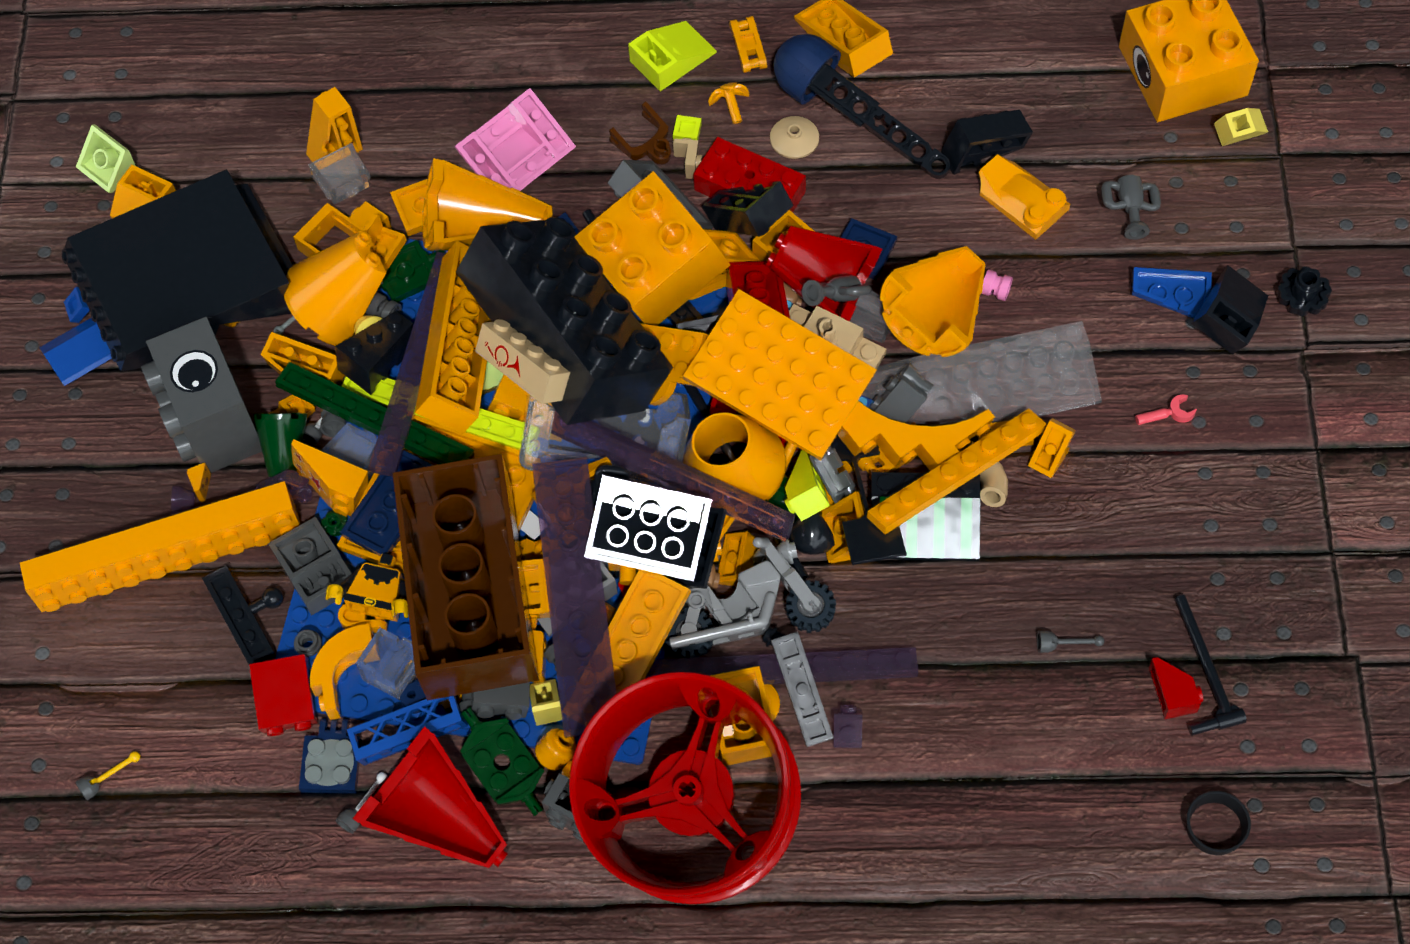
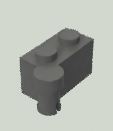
M909 363L898 377H892L885 387L887 391L882 397L877 395L868 408L891 420L907 423L927 400L928 394L926 392L929 393L933 384L918 374V369Z
M530 682L462 694L459 710L461 713L464 711L467 713V709L471 707L477 718H491L493 716L506 717L509 720L526 718L530 707Z

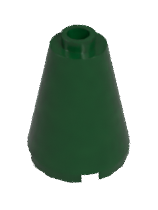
M307 413L254 414V422L268 477H274V482L277 483L283 481L290 482V477H295L297 470L293 465L291 443L293 439L301 443L303 442Z

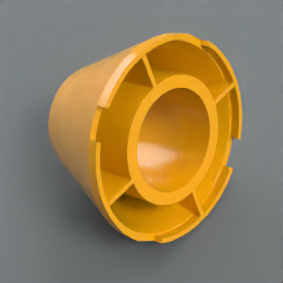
M716 413L702 420L689 439L681 458V478L687 480L692 485L695 494L711 497V507L726 509V515H740L753 511L754 507L766 499L768 501L777 492L785 475L786 454L778 435L748 417L732 413ZM729 442H743L747 444L742 455L731 463L724 465L708 463L712 453L723 444Z

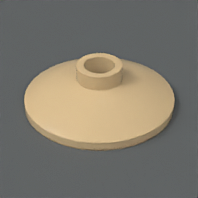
M790 116L781 119L773 126L770 132V143L779 155L790 159H799L810 155L817 148L819 132L810 120L799 116Z

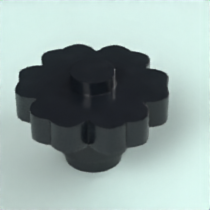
M1304 266L1299 271L1291 268L1281 277L1280 285L1277 289L1279 303L1285 306L1288 305L1290 313L1301 317L1306 316L1308 312L1317 315L1328 304V298L1332 292L1329 280L1320 277V272L1317 269Z

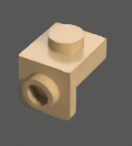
M689 138L674 139V156L686 157V178L694 179V172L702 161V155H699L698 140Z

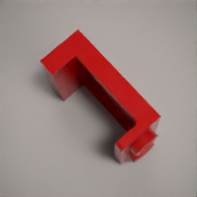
M305 654L249 664L259 731L267 733V736L271 737L282 735L284 730L295 728V731L309 730L312 728L311 725L318 723L314 712L308 672L310 670V663Z

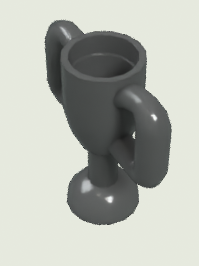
M1137 175L1123 176L1117 182H1104L1101 187L1104 205L1111 210L1124 208L1129 213L1130 224L1125 228V237L1132 240L1146 237L1150 233V229L1147 224L1140 221L1139 211L1141 209L1156 211L1160 208L1161 198L1156 184L1150 182L1142 183L1141 178ZM1111 188L1118 192V202L1113 201ZM1143 191H1149L1151 204L1143 201Z
M846 275L835 277L829 282L823 283L809 280L802 287V297L808 305L816 306L826 296L836 302L853 301L859 298V296L870 294L872 288L870 285H861L856 276Z

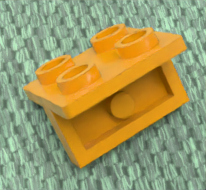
M373 214L371 219L364 224L362 231H368L374 244L370 250L380 257L384 269L387 271L407 239L405 234L383 227L380 216Z

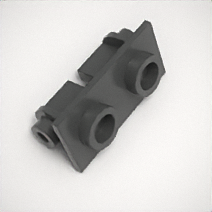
M830 446L821 461L812 455L809 456L814 469L818 472L834 503L855 492L854 487L856 485L853 483L847 470L840 473L837 468L843 466V463L835 448L832 449Z

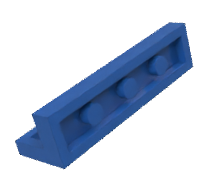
M450 696L428 701L427 699L349 728L347 732L356 761L365 766L407 750L424 726L438 738L468 726V723L461 716L456 697ZM449 699L452 713L444 716L434 713L439 702ZM420 710L427 713L422 724L414 726L408 723L413 712ZM394 720L401 723L396 734L387 736L382 733L387 722ZM366 730L374 733L370 744L360 748L356 734Z

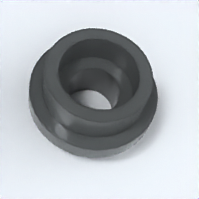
M303 630L294 639V648L299 655L313 656L319 652L322 646L319 634L313 630ZM307 641L313 642V644L310 647H304V644Z

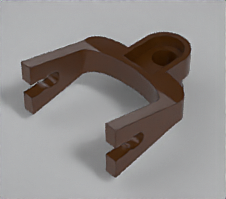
M645 101L642 104V116L658 128L657 133L644 144L631 147L612 127L609 130L611 135L609 141L632 160H639L648 156L656 164H666L671 158L670 144L666 139L669 127Z

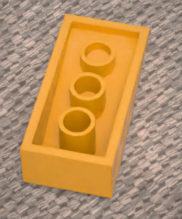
M819 0L794 15L795 21L808 34L822 38L841 52L838 66L854 78L893 54L888 30L844 0Z

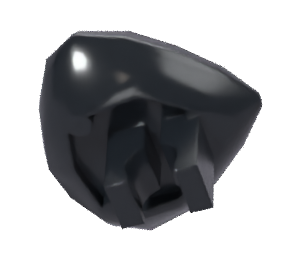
M818 512L803 521L798 518L785 532L789 543L794 542L796 550L804 554L816 555L830 551L835 545L833 533L822 517V512Z

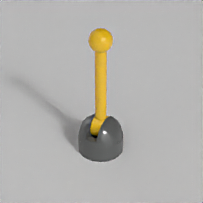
M133 751L127 759L99 777L85 776L77 780L75 784L88 801L98 793L100 782L129 763L138 762L140 754L137 751Z

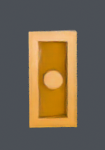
M748 531L725 534L722 548L723 555H721L718 573H720L719 584L737 587L738 574L753 567L754 562L752 558L756 552V547L753 546L755 537Z

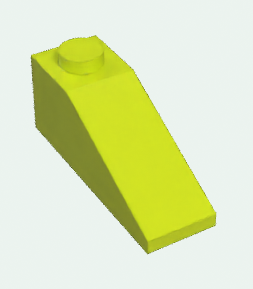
M803 450L799 454L785 487L788 499L784 500L792 515L796 513L801 521L830 506L823 481L813 467V463L809 458L810 454Z

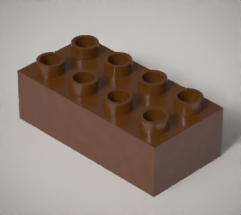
M502 453L394 472L393 482L415 674L427 701L539 681L524 571L521 563L522 557L512 487Z

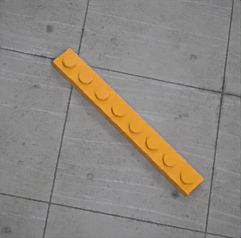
M1031 409L1025 410L868 510L867 518L886 535L1044 433L1047 423Z

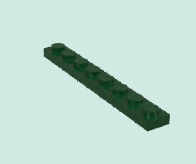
M291 362L286 365L275 381L276 387L438 465L468 460L474 456L473 449Z

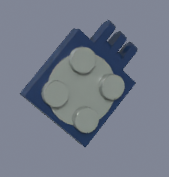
M320 719L318 736H304L299 790L301 793H357L360 763L356 761L348 736L349 719L342 720L341 730H338V719L331 720L330 729H327V719ZM357 736L361 748L362 739L360 736Z

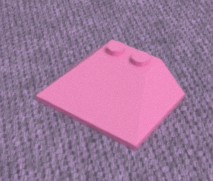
M529 88L500 113L454 147L475 174L482 175L505 187L521 191L576 146L531 88Z

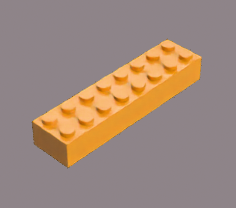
M456 241L441 261L415 413L463 434L479 417L487 360L476 353L475 349L482 323L491 322V320L456 273L457 268L469 249V246Z

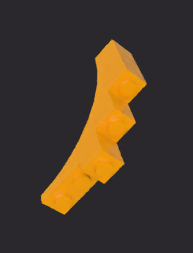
M858 401L837 435L854 456L861 452L867 454L878 445L895 467L902 462L905 465L918 455L931 471L967 448L972 443L970 439L976 435L981 438L991 430L990 424L995 416L987 409L971 419L951 425L918 426L891 420L872 411Z

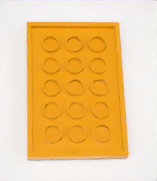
M738 289L683 374V379L821 461L876 374L877 369Z

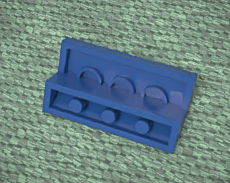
M92 318L39 347L64 386L112 359L110 349L107 343L102 340L100 329Z

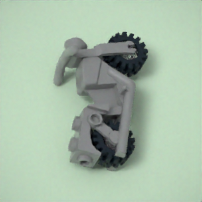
M756 537L753 540V546L758 548V550L753 555L752 560L757 565L738 574V583L734 593L727 599H719L709 586H707V589L686 587L691 590V593L683 606L684 610L678 615L665 641L673 655L676 654V657L680 659L683 657L685 660L695 658L696 660L701 655H706L708 649H711L712 646L765 634L771 623L780 581H782L784 587L790 593L786 600V615L790 619V623L793 626H797L800 631L806 630L807 633L812 631L819 632L822 628L829 626L830 621L832 622L836 610L834 594L828 590L827 585L819 584L820 581L815 580V583L810 580H806L804 582L797 571L790 566L793 564V559L798 558L794 542L789 543L788 538H784L775 549L767 537ZM705 606L718 622L719 627L714 628L711 619L705 613Z

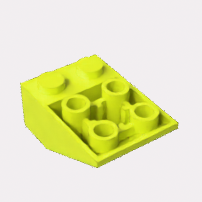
M687 21L648 30L628 44L630 62L660 92L717 53Z

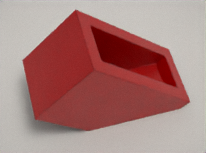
M1158 657L1152 658L1149 672L1164 719L1197 713L1201 702H1203V693L1200 686L1195 685L1193 677Z

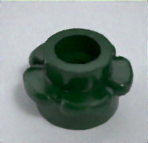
M330 511L322 519L321 526L325 529L326 534L340 536V531L345 526L347 517Z

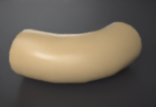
M997 462L980 473V482L982 484L980 499L990 507L1002 506L1008 495V478L1002 464Z

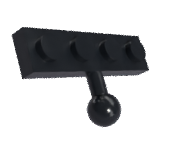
M226 565L203 577L202 579L247 663L264 662L275 656L253 614L266 607L270 609L278 608L284 599L281 590L275 587L267 588L263 592L262 598L248 605Z

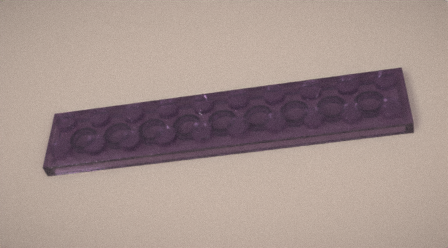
M587 457L532 464L565 738L581 736L596 712L617 694L601 564L599 560L584 557L594 515Z

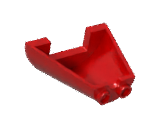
M790 226L786 235L780 234L774 246L778 248L777 253L772 252L765 266L769 267L803 299L802 287L809 280L823 283L829 282L835 277L854 275L859 279L861 285H864L876 265L882 248ZM826 296L816 306L850 322L856 309L855 304L858 298L853 301L836 302Z

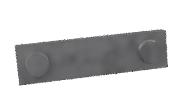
M795 632L771 640L806 747L834 739L799 633Z

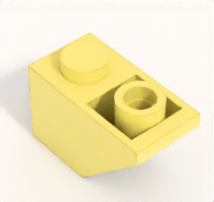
M1245 108L1225 114L1214 123L1222 146L1268 132L1260 109Z

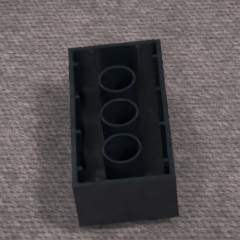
M556 217L541 221H510L507 224L481 226L456 273L491 322L497 319L507 321L517 332L524 334L530 342L541 347L547 355L558 360L564 368L570 371L563 400L551 402L566 425L645 411L673 369V366L661 352L659 340L652 333L646 331L632 314L630 302L623 295L617 293L603 276L601 264L595 258L587 255L575 239L573 227L565 220Z

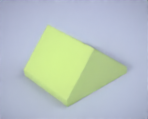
M93 124L90 127L76 168L108 193H113L116 190L117 183L131 164L136 165L128 149L97 125Z

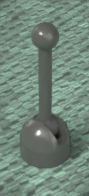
M1038 631L1037 650L1039 653L1052 652L1058 644H1095L1100 647L1105 642L1102 636H1096L1095 638L1058 639L1051 631Z

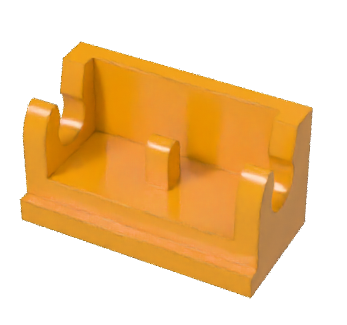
M549 558L521 561L530 619L554 617L551 563Z

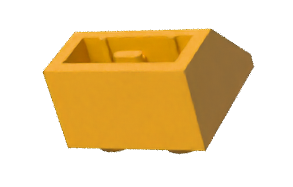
M131 164L117 183L110 217H117L175 192V187L173 183Z

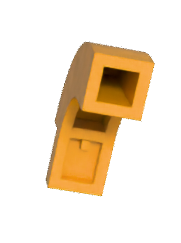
M369 623L353 626L337 633L323 645L314 659L310 673V687L315 697L318 696L321 712L325 711L330 720L341 718L337 685L342 673L355 663L377 659L374 633Z

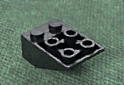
M1227 265L1191 324L1228 352L1234 354L1247 346L1260 324L1269 295Z

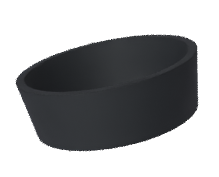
M1221 791L1204 793L1198 796L1188 809V836L1198 849L1207 854L1225 855L1239 848L1249 836L1251 829L1249 812L1238 798L1229 793ZM1207 803H1219L1229 807L1235 812L1241 823V837L1238 843L1232 848L1223 850L1210 848L1201 843L1194 835L1190 826V819L1194 811Z

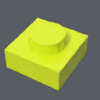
M677 115L673 141L674 139L683 138L698 140L702 119Z

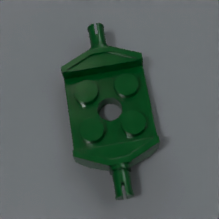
M471 707L467 709V713L466 711L461 713V716L471 727V733L460 750V754L497 806L521 801V803H525L533 817L538 812L543 811L544 809L533 797V791L544 770L540 768L512 729L508 719L482 722L479 721ZM503 755L509 759L510 766L508 769L500 771L494 767L493 761L497 756Z

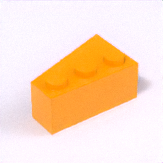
M336 87L322 92L313 99L306 155L322 174L363 150L351 106Z
M273 332L270 333L260 354L268 365L279 374L291 362L339 386L345 376L337 368L336 355Z
M503 374L487 411L536 426L540 429L539 434L550 439L561 440L569 425H566L552 404H541Z

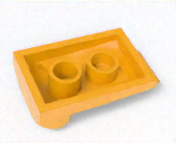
M999 154L979 171L981 181L980 196L1035 240L1070 209V203L1066 201L1063 191L1049 188L1021 166Z

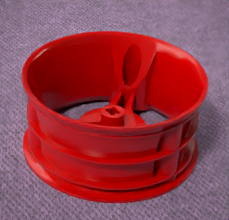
M688 672L665 673L640 680L624 688L609 699L592 717L578 741L571 764L569 780L571 809L577 829L589 851L603 867L623 882L665 901L680 904H708L734 897L748 890L762 880L777 865L786 852L798 824L801 809V781L798 766L788 742L768 714L748 694L724 680L709 675ZM713 704H720L717 716H709L710 707ZM684 706H690L700 716L687 750L678 751L661 761L653 772L648 788L621 799H616L606 791V782L612 761L625 739L638 726L661 712ZM741 720L752 727L768 746L778 777V799L771 826L768 831H758L750 836L746 834L731 813L735 798L734 782L726 766L718 759L724 726L736 724ZM710 723L715 726L708 750L705 752L700 749L707 725ZM686 786L691 788L695 786L692 789L695 792L692 797L689 795L683 796V794H686L684 791ZM649 801L651 808L624 815L622 807ZM608 808H613L615 816L610 820L603 821L604 811ZM657 819L666 829L680 836L697 837L710 833L727 846L732 853L726 862L724 874L697 882H675L656 877L638 866L624 852L618 841L622 837L625 824ZM725 820L744 839L737 847L718 829ZM755 848L752 855L745 860L744 854L746 850Z

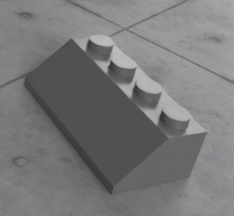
M623 160L608 182L614 190V194L621 198L654 171L703 229L712 230L713 228L712 223L654 161Z

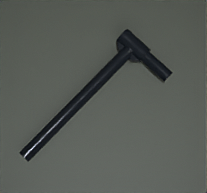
M1177 596L1175 601L1220 708L1216 715H1214V718L1188 725L1191 736L1214 729L1222 730L1246 723L1247 719L1244 710L1235 705H1230L1186 596Z

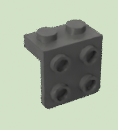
M559 773L556 780H550L544 791L546 797L542 805L546 813L545 815L552 826L559 830H563L565 827L573 831V836L584 843L575 824L573 813L566 809L570 802V779Z

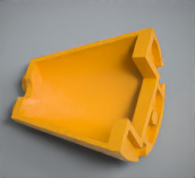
M367 230L360 231L294 264L286 275L289 284L284 294V299L290 312L305 330L309 327L318 334L317 338L333 346L353 336L355 323L365 314L386 275L380 257L370 250L374 244Z

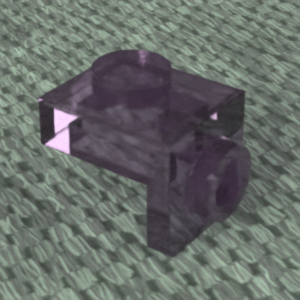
M840 705V709H834V748H862L863 715L862 710L857 709V706Z

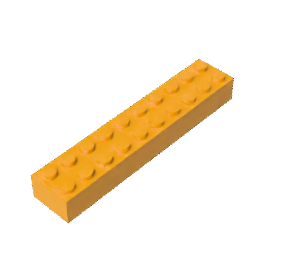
M285 481L26 560L20 562V568L27 594L41 612H52L70 603H82L87 598L96 595H107L113 592V590L122 587L136 586L144 580L162 578L167 573L173 571L188 570L193 565L202 562L210 563L228 554H239L244 549L254 546H265L270 541L298 527L301 523L293 498Z

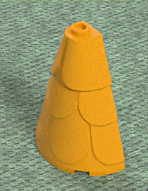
M436 158L432 160L426 184L429 187L427 198H424L422 218L423 244L427 251L449 250L456 241L470 247L481 226L507 224L510 221H541L554 217L552 216V206L517 189L505 187L448 161Z
M964 246L894 269L883 283L880 293V301H882L884 309L882 315L886 325L902 344L922 355L930 356V354L941 355V357H948L963 351L973 340L979 297L983 290L986 263L970 248Z

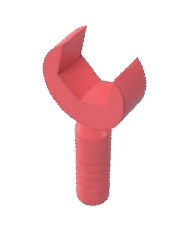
M1182 394L1172 399L1169 409L1162 408L1135 415L1137 425L1165 419L1170 415L1175 421L1185 423L1194 418L1197 409L1190 412L1180 409L1179 404L1187 401L1188 395Z

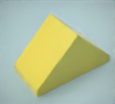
M556 679L530 684V700L536 726L564 720Z

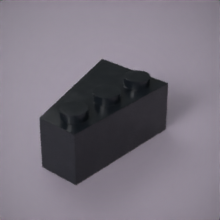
M395 311L336 345L338 370L372 395L376 391L375 386L381 380L385 381L389 376L391 368L394 365L398 366L415 347L413 323Z

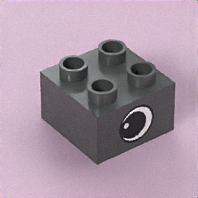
M207 317L146 341L154 361L142 365L141 369L152 394L156 396L160 406L158 408L160 416L170 438H173L183 462L197 457L199 463H206L210 473L262 452L256 428Z

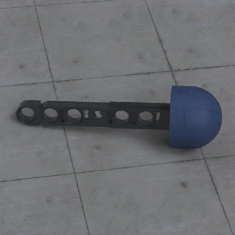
M811 34L796 35L786 40L780 46L774 59V72L778 84L787 94L802 105L808 103L816 94L858 126H865L912 163L921 165V169L931 177L941 179L947 176L950 162L944 154L936 148L932 151L928 142L879 107V102L835 70L841 57L840 51L822 38ZM837 88H845L848 91L847 97L844 99L836 98L834 92ZM863 102L867 105L868 109L866 112L858 114L854 111L853 107L856 103ZM884 118V124L888 128H890L892 124L894 125L889 130L888 135H885V133H887V129L884 126H875V119L880 120ZM897 131H902L906 134L907 138L904 142L897 143L892 139L893 134ZM915 146H922L925 148L926 154L921 158H917L912 154V149ZM937 160L944 162L946 165L945 170L940 173L933 171L931 167L932 163Z

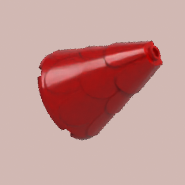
M424 726L407 748L409 752L374 797L370 795L352 819L364 827L402 838L406 842L438 850L444 856L489 869L493 864L499 867L508 855L504 851L507 847L506 842L482 802L477 801L461 772L453 765L435 734L431 733Z

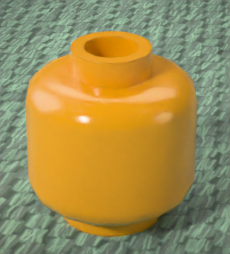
M556 728L548 731L537 742L535 754L542 766L549 770L557 771L561 770L573 759L577 746L570 732Z

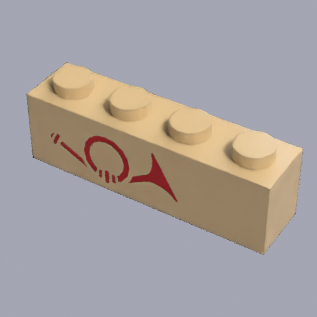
M497 319L494 322L482 323L475 349L476 353L541 404L563 400L570 371L564 368L558 360L547 355L541 347L530 342L524 334L517 332L507 321Z

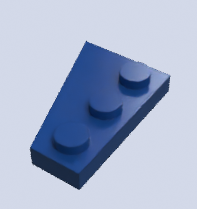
M1133 268V296L1191 318L1196 317L1211 292L1212 272Z

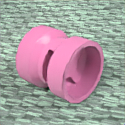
M988 269L983 281L981 294L986 296L993 294L998 300L1006 301L1013 277L1008 275L998 276L996 271Z

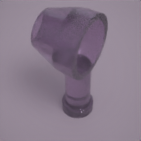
M173 485L171 516L194 508V491L183 486Z

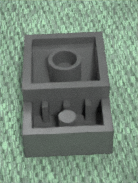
M316 517L268 543L311 616L335 602L336 598L325 600L327 586L331 584L338 585L352 574Z

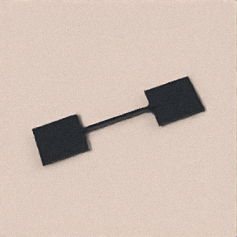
M837 435L831 447L836 449L842 462L849 461L853 464L865 510V515L862 518L842 522L852 565L907 555L900 526L885 535L867 518L869 507L857 462L864 457L880 455L878 445L867 454L861 452L854 456Z

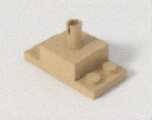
M795 304L789 310L791 320L875 369L879 367L887 349L863 338L864 328L816 306L813 313Z

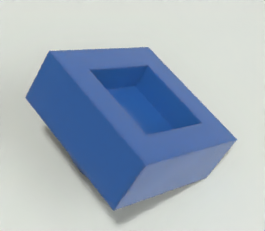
M75 287L65 299L64 305L69 321L80 323L90 309L87 303L83 302L79 287Z

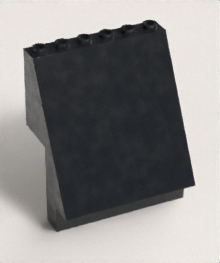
M227 169L67 238L65 247L62 249V260L68 265L74 283H77L81 291L82 300L87 303L91 311V318L97 323L101 338L107 343L111 358L117 363L120 371L140 369L142 365L154 361L146 343L147 340L204 317H207L216 335L221 324L292 314L285 302L284 294L289 284L286 275L293 265L248 183L235 185Z

